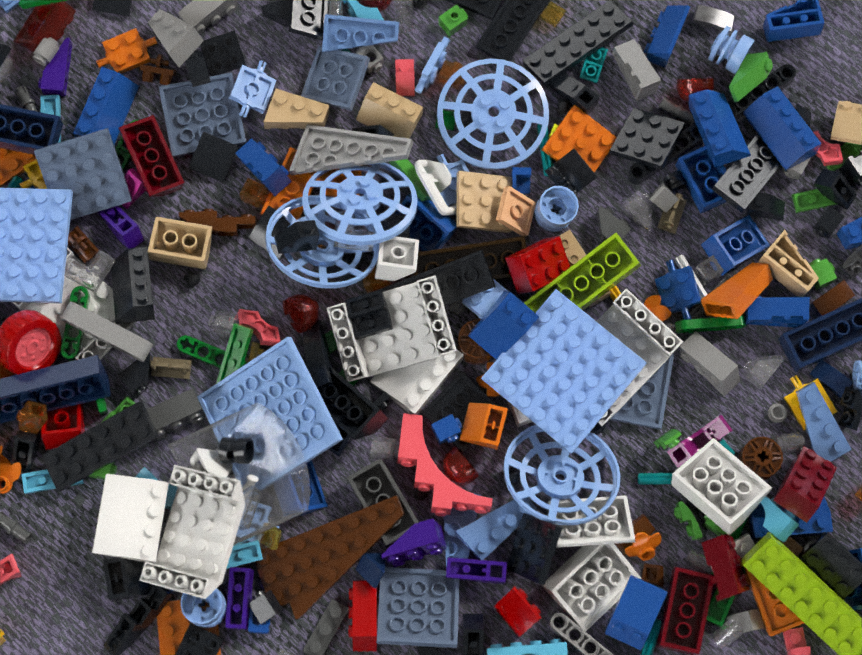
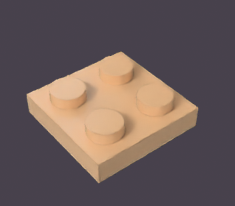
M506 186L503 189L496 221L521 236H528L536 202L514 188Z

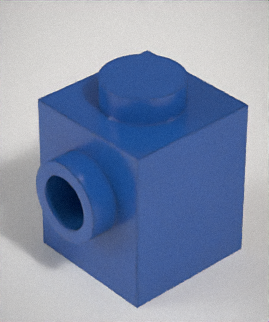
M453 414L431 424V429L439 445L447 441L452 443L458 440V436L461 435L460 429L463 428L458 417L454 418Z

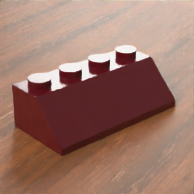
M154 115L119 127L118 129L149 197L165 196L181 190L184 180Z

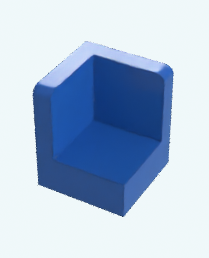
M512 167V188L522 194H530L531 167Z
M250 608L248 632L269 634L270 620L260 624Z

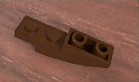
M189 209L179 212L180 221L212 226V234L218 236H238V229H253L257 224L256 217L251 214H242L241 217L223 215L222 218H218L217 211L213 209H203L199 212Z

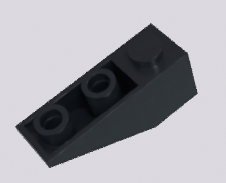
M566 73L548 85L564 100H568L571 106L576 105L587 115L598 105L600 97L587 85Z

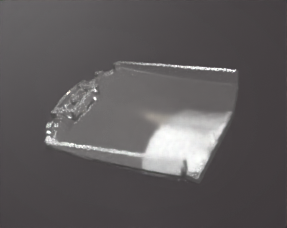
M255 403L167 445L179 466L192 469L190 458L197 448L218 451L220 440L223 437L252 439L254 443L252 462L250 464L232 463L233 467L227 476L228 478L240 480L242 487L247 482L248 475H255L259 479L244 499L245 507L233 547L308 511L310 479L302 450L284 422L259 403Z

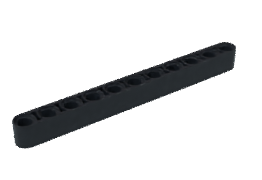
M785 64L769 74L764 81L738 101L744 103L746 107H740L738 102H734L733 99L728 101L735 120L743 116V111L759 98L755 97L753 92L761 96L773 89L767 83H773L775 87L778 86L781 90L788 86L796 75L795 67ZM782 73H787L790 77L786 78ZM696 123L683 131L678 142H684L686 147L679 146L677 142L671 157L668 158L663 168L703 142L702 137L693 135V132H699ZM636 162L630 167L627 175L630 183L638 185L659 172L660 169ZM632 172H639L641 177H635Z

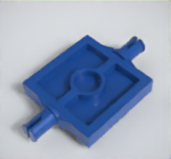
M674 260L666 261L669 272L664 276L654 279L659 296L661 297V303L671 311V314L681 312L683 320L691 319L689 309L701 303V296L692 267L687 266L676 269Z

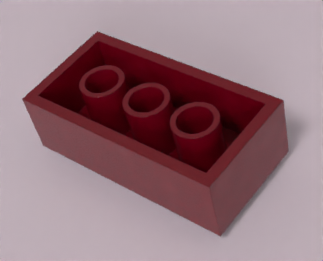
M804 446L791 463L773 501L807 523L819 508L837 467L829 460H825L817 455L812 449Z
M679 567L672 569L657 647L690 655L700 654L713 587L711 578L714 575Z

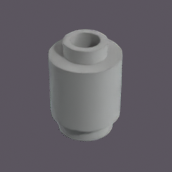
M48 37V39L43 38L34 51L33 59L37 63L46 66L58 52V42L51 37Z

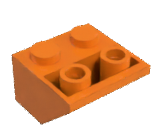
M469 403L460 441L497 450L508 408L486 403Z

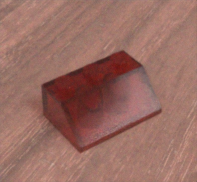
M65 1L36 6L13 41L32 52L36 50L43 38L48 39V37H51L57 41L63 36L66 26L72 22L76 10Z

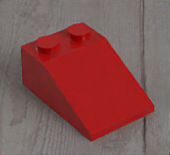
M83 403L42 413L41 436L45 449H55L85 432Z

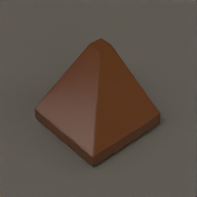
M644 563L641 580L663 587V566Z

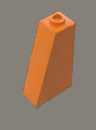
M752 262L703 297L701 303L706 316L738 319L773 280L769 265Z

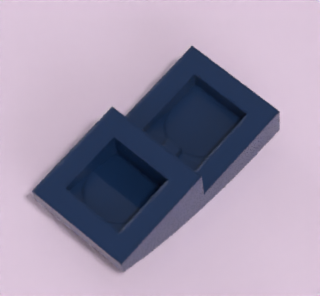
M824 361L819 362L809 374L815 380L818 378L823 387L826 386L839 398L842 397L845 387L850 388L854 383Z

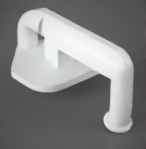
M431 160L416 161L414 165L416 173L438 212L443 216L455 215L456 204L448 207L440 194L452 181L451 174L446 165Z
M197 448L190 458L192 469L224 477L228 476L233 467L232 463H222L216 450ZM247 476L248 480L242 487L244 499L253 489L256 482H258L257 476Z

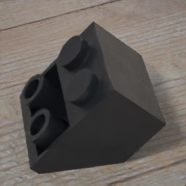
M119 557L103 560L110 601H120L149 594L151 591L150 583L139 581L145 562Z

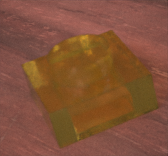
M550 1L542 13L541 19L557 27L566 10Z
M252 342L249 362L263 353L260 343Z
M264 524L260 542L269 549H277L281 539V530L272 524Z

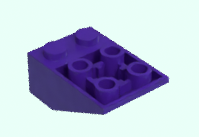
M433 518L415 523L381 557L390 565L397 567L404 565L405 561L411 559L412 561H418L428 554H441L442 550L447 549L442 527Z

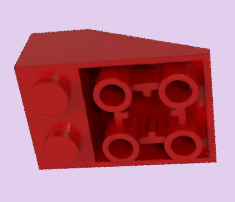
M513 587L493 608L520 638L541 619V611L534 603L530 605L526 600L527 594L521 588Z

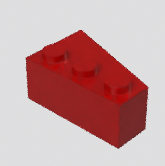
M353 581V588H349V600H353V606H349V619H352V625L348 627V635L353 640V652L377 651V587H372L367 581Z

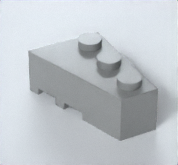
M193 0L179 11L178 15L180 20L192 25L201 34L210 24H217L224 15L234 13L238 4L237 0Z

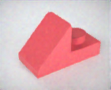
M414 59L395 60L396 94L400 96H415Z
M13 554L0 560V585L10 579L21 577Z
M803 627L783 632L787 655H811V648L806 644Z

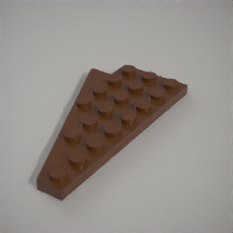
M396 495L262 549L263 559L255 561L265 593L271 590L281 606L290 603L295 619H301L362 558L363 554H366L405 515L399 497Z

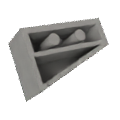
M161 9L148 21L150 27L178 67L204 41L192 25Z
M635 39L614 47L612 54L635 100L638 101L656 93L661 79L644 55L640 44H637Z
M695 331L680 345L681 358L687 363L690 362L697 372L703 375L724 397L740 382L738 365L698 332Z

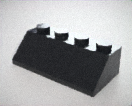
M147 246L128 248L110 263L116 324L155 320Z
M333 368L330 369L329 372L333 384L319 390V393L333 421L354 440L375 434L388 420L386 415Z

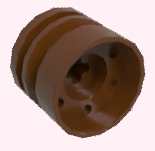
M481 319L467 322L461 328L458 335L457 350L464 354L463 359L472 365H482L493 358L468 336Z
M756 437L751 439L739 451L737 458L765 481L780 469L783 462V453L780 446L774 440L768 437ZM760 454H762V458L765 459L763 462H761V459L758 457Z

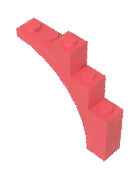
M403 413L397 464H401L404 467L416 466L414 488H418L419 491L423 492L433 490L431 513H435L437 516H446L451 514L452 508H455L457 511L474 510L479 514L490 512L492 498L478 496L462 489L450 481L438 469L425 445L422 430L423 416Z

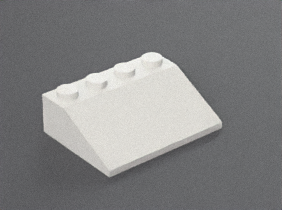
M457 350L443 356L377 374L370 383L383 393L386 392L394 402L409 414L417 415L463 360L464 354Z
M714 438L672 474L671 485L728 535L748 518L772 490L771 486Z
M106 474L92 553L142 562H156L169 482Z
M627 495L616 496L611 507L595 520L578 525H558L562 527L556 548L635 542ZM597 497L587 507L596 513L606 504L609 497ZM582 498L581 500L584 502L588 498ZM570 499L559 500L558 504L560 508L576 506ZM580 510L572 513L557 512L556 519L576 520L586 518L587 516Z
M615 544L582 546L542 586L574 622L586 632L619 600L630 575L639 579L641 577Z

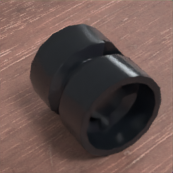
M223 437L218 446L219 459L222 463L237 462L239 464H250L254 457V443L252 439Z

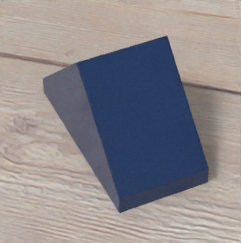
M383 553L363 554L355 569L374 588L378 586L385 572L386 561L381 557Z

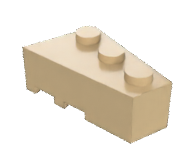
M275 89L264 119V128L305 129L306 125L325 127L330 113L329 105Z
M784 230L757 263L768 264L773 278L797 297H804L819 277L807 260L803 259L799 254L797 246L792 244L787 236L788 233Z

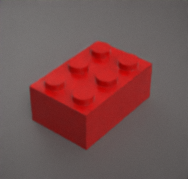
M560 236L545 238L505 258L517 294L533 292L549 284L570 268Z

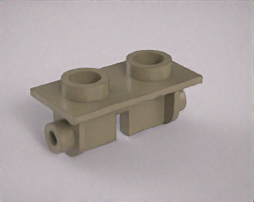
M676 193L679 200L667 212L663 211L657 228L673 234L676 233L687 202L680 193Z
M153 357V361H151V376L190 379L192 360Z

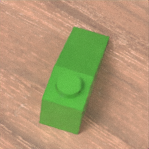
M767 52L746 54L729 85L734 102L741 100L768 77L773 68V63L769 59Z

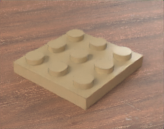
M458 171L456 173V227L510 233L512 230L496 221L503 189L506 186L512 187V177Z

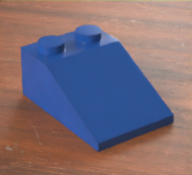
M750 215L713 234L701 246L721 276L768 248L770 244Z
M504 291L468 336L497 360L502 353H506L531 328L539 316L513 293Z
M630 575L607 623L604 634L641 650L660 611L667 591Z

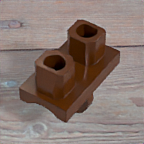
M158 54L157 59L150 58V63L156 64V67L140 65V70L143 71L142 81L153 83L155 73H160V84L170 85L173 76H176L177 73L176 70L162 68V65L169 66V61L163 60V54Z
M78 226L69 233L68 245L85 264L100 252Z

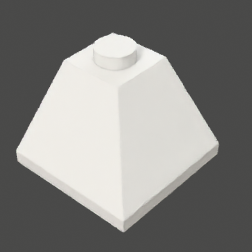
M394 237L380 243L375 279L396 281L415 273L417 270L419 240Z

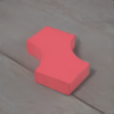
M813 131L822 143L816 156L821 159L823 165L843 164L840 144L829 143L820 136L819 131Z
M239 309L237 313L239 324L254 329L253 334L259 339L261 345L274 346L281 341L278 327L266 323L260 317L258 311Z

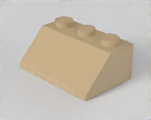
M373 82L363 100L356 121L366 126L382 125L392 132L394 137L409 139L423 115V107Z
M850 101L838 102L830 140L862 145V104Z
M156 217L147 251L149 259L206 270L210 254L212 226Z

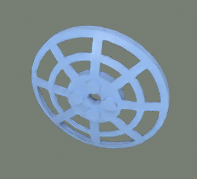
M502 59L478 60L460 68L444 85L437 105L438 128L447 147L464 162L482 169H505L526 160L541 144L549 123L548 101L539 82L523 67ZM482 64H497L496 74H484L473 79L467 72V70ZM504 65L520 71L531 82L522 87L516 80L503 75ZM461 76L467 84L459 92L456 102L444 101L452 83ZM495 79L494 88L483 91L477 84L484 80ZM502 81L512 84L518 90L509 96L506 92L501 91ZM471 88L477 95L473 104L461 103L464 95ZM534 88H537L543 103V117L533 115L532 102L528 92ZM522 96L526 102L527 113L516 111L514 102ZM490 108L498 109L499 115L496 117L490 116L488 113ZM443 109L454 110L455 122L460 132L452 138L449 137L444 125ZM460 110L471 112L473 122L465 128L461 121ZM515 119L526 121L523 130L518 136L511 129ZM531 123L542 125L536 141L526 151L520 141L527 134ZM478 128L486 134L485 143L477 141L470 133ZM504 132L510 140L504 144L493 145L494 135ZM465 138L473 146L483 149L482 161L466 155L456 144ZM512 146L515 147L520 155L505 162H490L491 151H501Z
M384 162L368 164L373 165L372 167L354 166L340 168V170L328 176L325 181L315 180L329 170L317 171L306 183L303 190V212L308 221L315 220L320 234L336 242L360 246L382 243L401 234L413 221L417 211V194L413 183L399 169ZM379 169L389 170L398 175L403 181H395L391 176ZM363 170L368 172L365 176H354L351 171ZM340 174H344L347 178L341 183L331 182ZM375 174H379L389 182L379 184L373 177ZM310 187H321V204L311 209L308 202ZM400 187H409L411 190L412 201L410 209L399 204ZM393 188L394 200L384 197L383 190ZM326 189L337 190V196L326 200ZM339 204L346 211L344 216L334 211L331 206ZM381 204L389 206L384 213L377 216L375 210ZM325 210L331 217L341 222L338 230L335 231L325 226L315 215ZM395 210L406 215L396 226L386 231L383 230L380 222L390 217ZM353 214H368L369 218L354 219L352 216ZM348 224L359 226L373 224L376 234L360 236L345 234Z
M309 195V205L321 204L320 195ZM326 196V200L334 198L331 196ZM302 197L283 204L271 216L265 236L268 253L275 265L283 273L302 284L318 288L346 287L364 279L377 264L380 243L345 246L344 243L336 242L319 233L317 245L322 244L326 248L322 249L317 246L316 250L300 251L302 258L297 261L292 258L290 253H284L290 263L284 266L272 250L271 244H276L271 234L275 224L282 216L290 223L289 226L295 222L308 221L306 216L296 220L289 212L303 206ZM339 204L332 206L345 211ZM325 210L315 215L324 225L325 222L337 226L341 223L333 217L325 215ZM353 214L354 219L369 218L366 214ZM348 224L345 234L357 235L353 230L356 225ZM373 224L364 225L370 235L376 234ZM374 251L371 264L365 272L355 269L363 252ZM344 253H356L350 265L341 260ZM307 263L318 266L319 273L309 271L302 266ZM337 265L343 270L327 274L326 267ZM299 270L306 275L319 278L320 282L303 278L292 271ZM347 273L355 276V278L341 282H328L327 278H336Z
M537 425L525 429L513 439L504 458V480L513 499L529 514L552 524L578 525L595 520L611 507L620 487L619 465L609 446L596 434L590 432L585 438L600 451L590 457L584 450L577 447L574 453L585 460L580 464L569 458V451L558 442L541 444L536 434L544 431ZM529 438L534 448L526 454L522 463L512 459V454L517 446ZM551 448L562 449L561 455L548 457L545 450ZM536 454L542 460L538 469L527 465ZM603 458H606L611 468L613 484L601 483L600 472L596 463ZM509 466L520 470V481L524 489L523 491L516 493L509 479ZM589 467L593 472L594 482L584 481L583 471ZM528 473L536 476L538 485L529 488L525 474ZM561 474L565 479L559 480L555 475ZM581 488L593 490L590 497L584 502L577 496ZM599 491L611 492L608 501L598 512L594 513L587 507L595 500ZM544 492L552 497L550 505L544 503L535 495ZM530 497L537 505L549 510L548 516L535 511L524 503L522 499ZM570 498L576 505L568 508L558 507L559 499ZM580 510L587 516L586 518L576 520L556 519L557 512L572 513Z

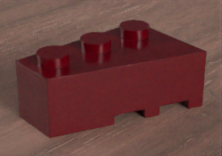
M726 533L702 542L707 565L711 566L714 577L711 578L712 584H717L719 595H716L717 602L749 590L750 580L742 569V560L735 551L736 545L733 537Z

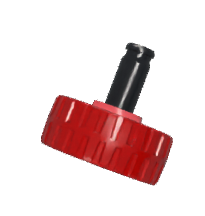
M22 310L14 313L7 319L0 318V363L15 375L51 366L61 348L62 338L59 328L52 320L35 310Z

